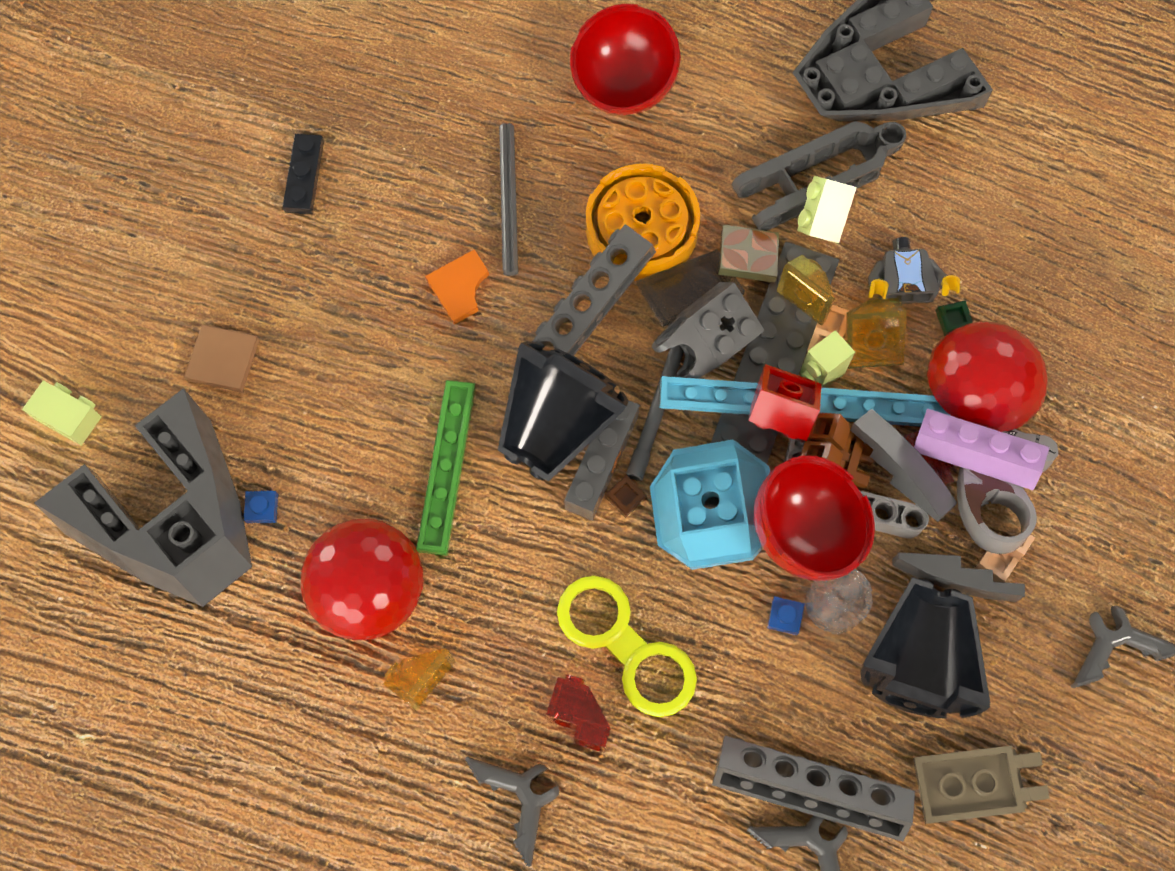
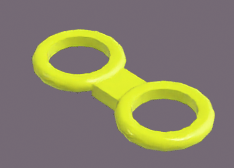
M594 575L580 578L570 584L561 595L557 608L559 626L566 637L578 646L591 649L605 647L624 666L622 674L624 693L631 704L644 714L663 717L674 715L685 708L695 693L697 683L695 667L688 655L674 644L660 641L647 644L628 625L631 615L628 597L622 588L610 579ZM585 590H603L611 595L617 604V621L604 634L595 636L584 634L575 628L570 619L569 611L572 601ZM650 656H668L676 661L682 669L684 677L683 689L678 697L670 702L661 704L650 702L642 697L636 688L634 679L636 669L643 660Z

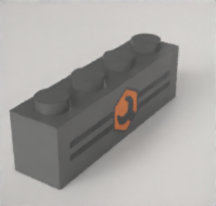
M628 400L625 410L590 442L565 497V510L593 521L639 417V404Z

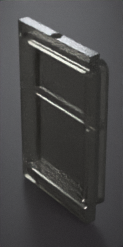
M717 249L636 281L641 294L645 297L663 327L669 326L679 313L719 282H735L741 294L744 295L745 290L736 277L719 275L720 253Z

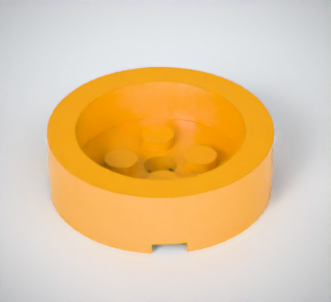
M633 164L610 172L600 180V184L590 194L587 202L586 236L589 248L594 256L598 252L602 253L609 245L608 240L612 233L617 229L621 230L626 224L653 244L656 251L634 281L657 280L674 273L690 258L697 242L700 208L694 191L682 177L678 178L665 171L664 167L653 164ZM640 212H645L651 218L644 224L638 221L635 216ZM617 255L614 258L613 264L621 265L625 263L627 255Z

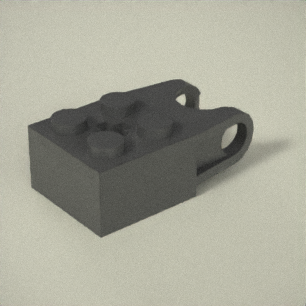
M719 282L679 313L676 319L657 337L652 344V348L655 352L661 353L679 345L684 351L685 360L675 377L698 379L721 366L765 330L735 282Z

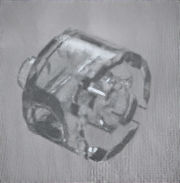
M856 569L837 579L828 581L813 580L806 592L804 608L812 622L826 632L839 635L851 631L867 617L872 608L873 599L870 582Z

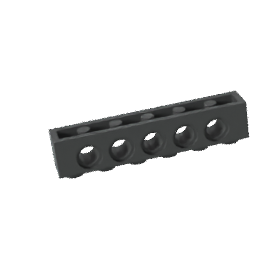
M626 224L621 230H615L608 240L609 245L602 253L598 252L591 260V268L584 276L580 275L574 281L572 292L566 299L562 298L556 304L553 316L548 322H542L535 332L537 336L532 342L542 343L544 347L553 345L554 348L574 356L656 253L653 244ZM617 255H627L625 263L621 265L613 264L614 258ZM600 277L609 278V282L604 288L595 287V283ZM585 299L591 301L590 307L586 311L577 310L580 301ZM563 323H572V329L568 334L562 335L559 333L560 326Z
M724 736L718 754L712 786L902 842L913 824L915 791L903 788L897 784H889L872 779L866 775L841 770L835 766L807 760L804 757L776 751L773 748L745 742L739 738Z

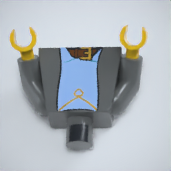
M908 237L894 239L892 241L893 251L885 252L883 259L875 263L867 278L870 289L868 297L873 298L874 294H879V305L930 303L936 298L940 291L939 288L942 289V296H948L949 290L955 291L956 294L960 293V278L954 275H947L933 259L929 258L925 249L911 250Z

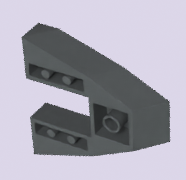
M856 0L823 32L793 71L794 76L820 115L838 122L896 121L980 109L985 107L993 89L963 48L894 81L888 76L872 51L925 27L933 8L929 0Z
M183 388L135 425L187 489L184 495L140 528L98 474L85 464L34 502V504L65 535L142 582L204 607L252 568L241 504L212 422Z

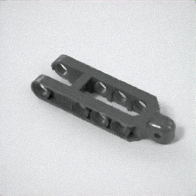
M854 121L743 172L733 180L731 185L739 198L749 197L777 183L780 185L786 196L776 200L774 205L752 216V221L758 230L768 231L798 217L800 212L804 210L807 200V189L804 187L798 190L790 177L853 148L861 151L866 162L857 166L853 164L847 171L832 178L831 176L825 177V179L857 188L862 187L879 178L885 158L902 148L906 139V130L897 122L890 121L872 128L865 123Z

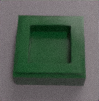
M966 301L938 306L935 310L944 336L956 328L973 323Z

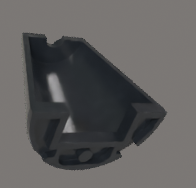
M526 341L522 342L518 348L498 451L503 453L505 459L513 464L519 465L521 462L527 464L531 468L529 472L532 476L549 482L625 410L628 405V399L624 392L620 391L617 394L614 391L616 384L611 379L581 359L557 348L546 351L543 350L544 345L542 343Z
M912 577L862 664L860 674L864 686L870 685L873 688L872 694L881 701L900 710L921 716L946 719L947 713H960L959 716L961 718L981 714L989 709L990 697L973 597L962 594L956 589H945L941 592L936 590L930 581Z

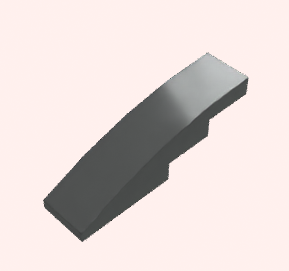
M871 408L854 422L850 431L874 449L870 457L893 475L890 481L892 486L937 522L955 507L957 502L940 477L920 453Z
M899 552L892 559V566L918 579H926L932 584L945 589H956L963 594L1010 602H1017L1025 597V584L993 582V570L961 568V556Z

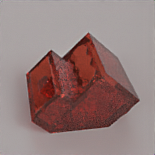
M566 675L565 679L558 677L546 713L548 722L575 730L573 738L576 745L605 753L611 727L591 689L584 684L585 680L572 675Z

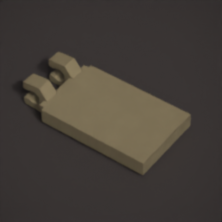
M1011 745L913 758L925 824L1022 813L1027 808L1026 802L1050 799L1047 785L1023 788L1019 770L1042 766L1040 752L1016 755V750L1012 749Z

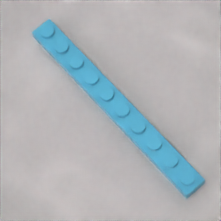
M662 376L660 380L659 408L749 415L758 383ZM821 388L819 413L841 414L847 422H856L871 408L890 425L921 427L927 409L951 416L932 395Z

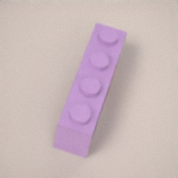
M930 409L926 410L914 446L922 455L1030 490H1034L1043 472L1050 448Z

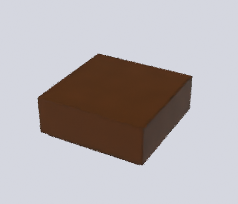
M626 474L605 494V498L626 518L647 499V495Z

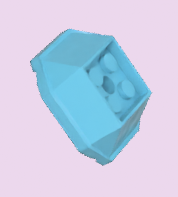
M733 439L673 450L650 486L658 546L691 570L754 560L763 549L755 529L754 504L761 484L771 472L770 467ZM717 497L720 499L717 507L713 509L704 507L705 501L708 498Z

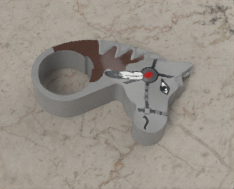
M1017 429L1003 432L1050 447L1043 472L1050 467L1058 456L1056 442L1046 435L1024 433ZM959 468L957 480L958 509L971 539L980 548L995 554L1011 553L1021 547L1033 532L1037 521L1035 507L1023 487L970 469ZM990 501L991 504H1000L1011 509L1020 521L1021 534L1006 537L991 531L982 520L981 507L989 504Z

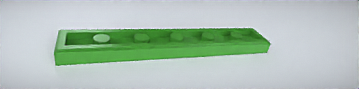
M446 380L416 548L419 553L448 555L476 389L475 383Z

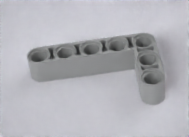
M799 438L789 439L785 461L801 456L805 443L804 440ZM860 491L863 497L867 495L874 515L875 531L903 538H914L928 525L929 515L916 504ZM875 509L885 510L888 514V519H880L876 515ZM905 517H914L918 522V527L909 526Z

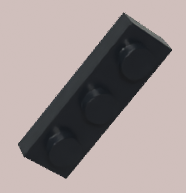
M295 134L283 201L285 213L313 214L324 146L322 135Z

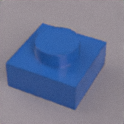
M245 491L244 521L247 524L277 523L278 493L276 491Z
M774 596L767 628L798 635L805 603Z

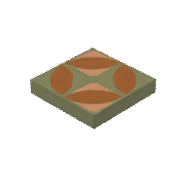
M723 225L721 231L719 275L775 283L778 272L779 233Z

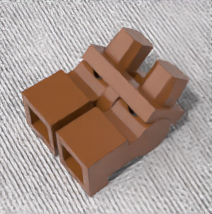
M819 413L808 437L810 441H805L801 456H818L840 465L854 477L852 481L856 487L863 491L868 486L870 474L858 470L857 467L859 462L869 466L873 464L874 460L870 455L874 449L850 431L851 425L841 414Z

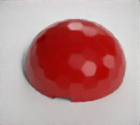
M618 4L597 12L579 29L580 32L570 51L572 78L583 97L599 110L614 115L641 113L662 101L674 86L681 61L679 41L671 25L658 12L640 7L638 4Z
M974 322L948 333L932 351L927 371L928 383L932 394L948 414L1000 432L1010 431L1026 424L1040 410L1047 393V370L1039 349L1020 331L998 322Z
M818 456L794 457L776 466L759 488L754 504V524L757 536L767 555L779 567L792 575L816 581L837 579L859 567L870 553L875 534L874 515L867 495L863 497L852 481L854 477L840 465Z
M375 519L348 520L325 531L308 550L301 570L302 598L309 614L316 622L337 637L358 641L376 639L399 628L415 610L423 589V567L416 547L399 529Z

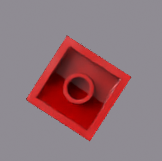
M765 364L750 407L748 421L753 422L762 429L770 428L782 432L788 438H799L807 441L820 412L822 384Z

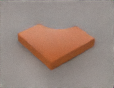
M474 249L426 275L425 278L450 320L455 325L479 311L475 301L476 291L480 283L489 276V271Z

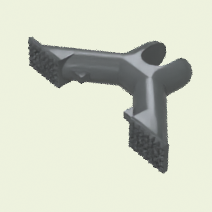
M1119 606L1111 607V614L1116 624L1115 631L1109 630L1105 626L1098 612H1093L1089 617V624L1096 640L1074 683L1070 686L1075 689L1076 687L1103 679L1102 670L1110 668L1107 660L1114 647L1126 644L1141 650L1143 657L1153 655L1155 661H1160L1175 656V644L1132 627L1125 611Z
M466 757L465 761L470 766L479 784H489L493 791L501 788L516 793L522 808L519 822L513 825L517 831V838L513 844L518 848L522 859H525L524 863H527L526 866L531 867L541 808L558 797L559 786L557 785L541 795L534 794L531 791L530 784L532 780L548 769L543 764H537L520 774Z
M814 815L805 826H750L747 828V832H750V835L757 838V841L760 840V844L763 843V846H766L767 849L780 847L786 852L789 847L807 846L818 856L820 871H840L837 851L848 836V830L843 825L830 841L822 839L819 834V826L824 818Z

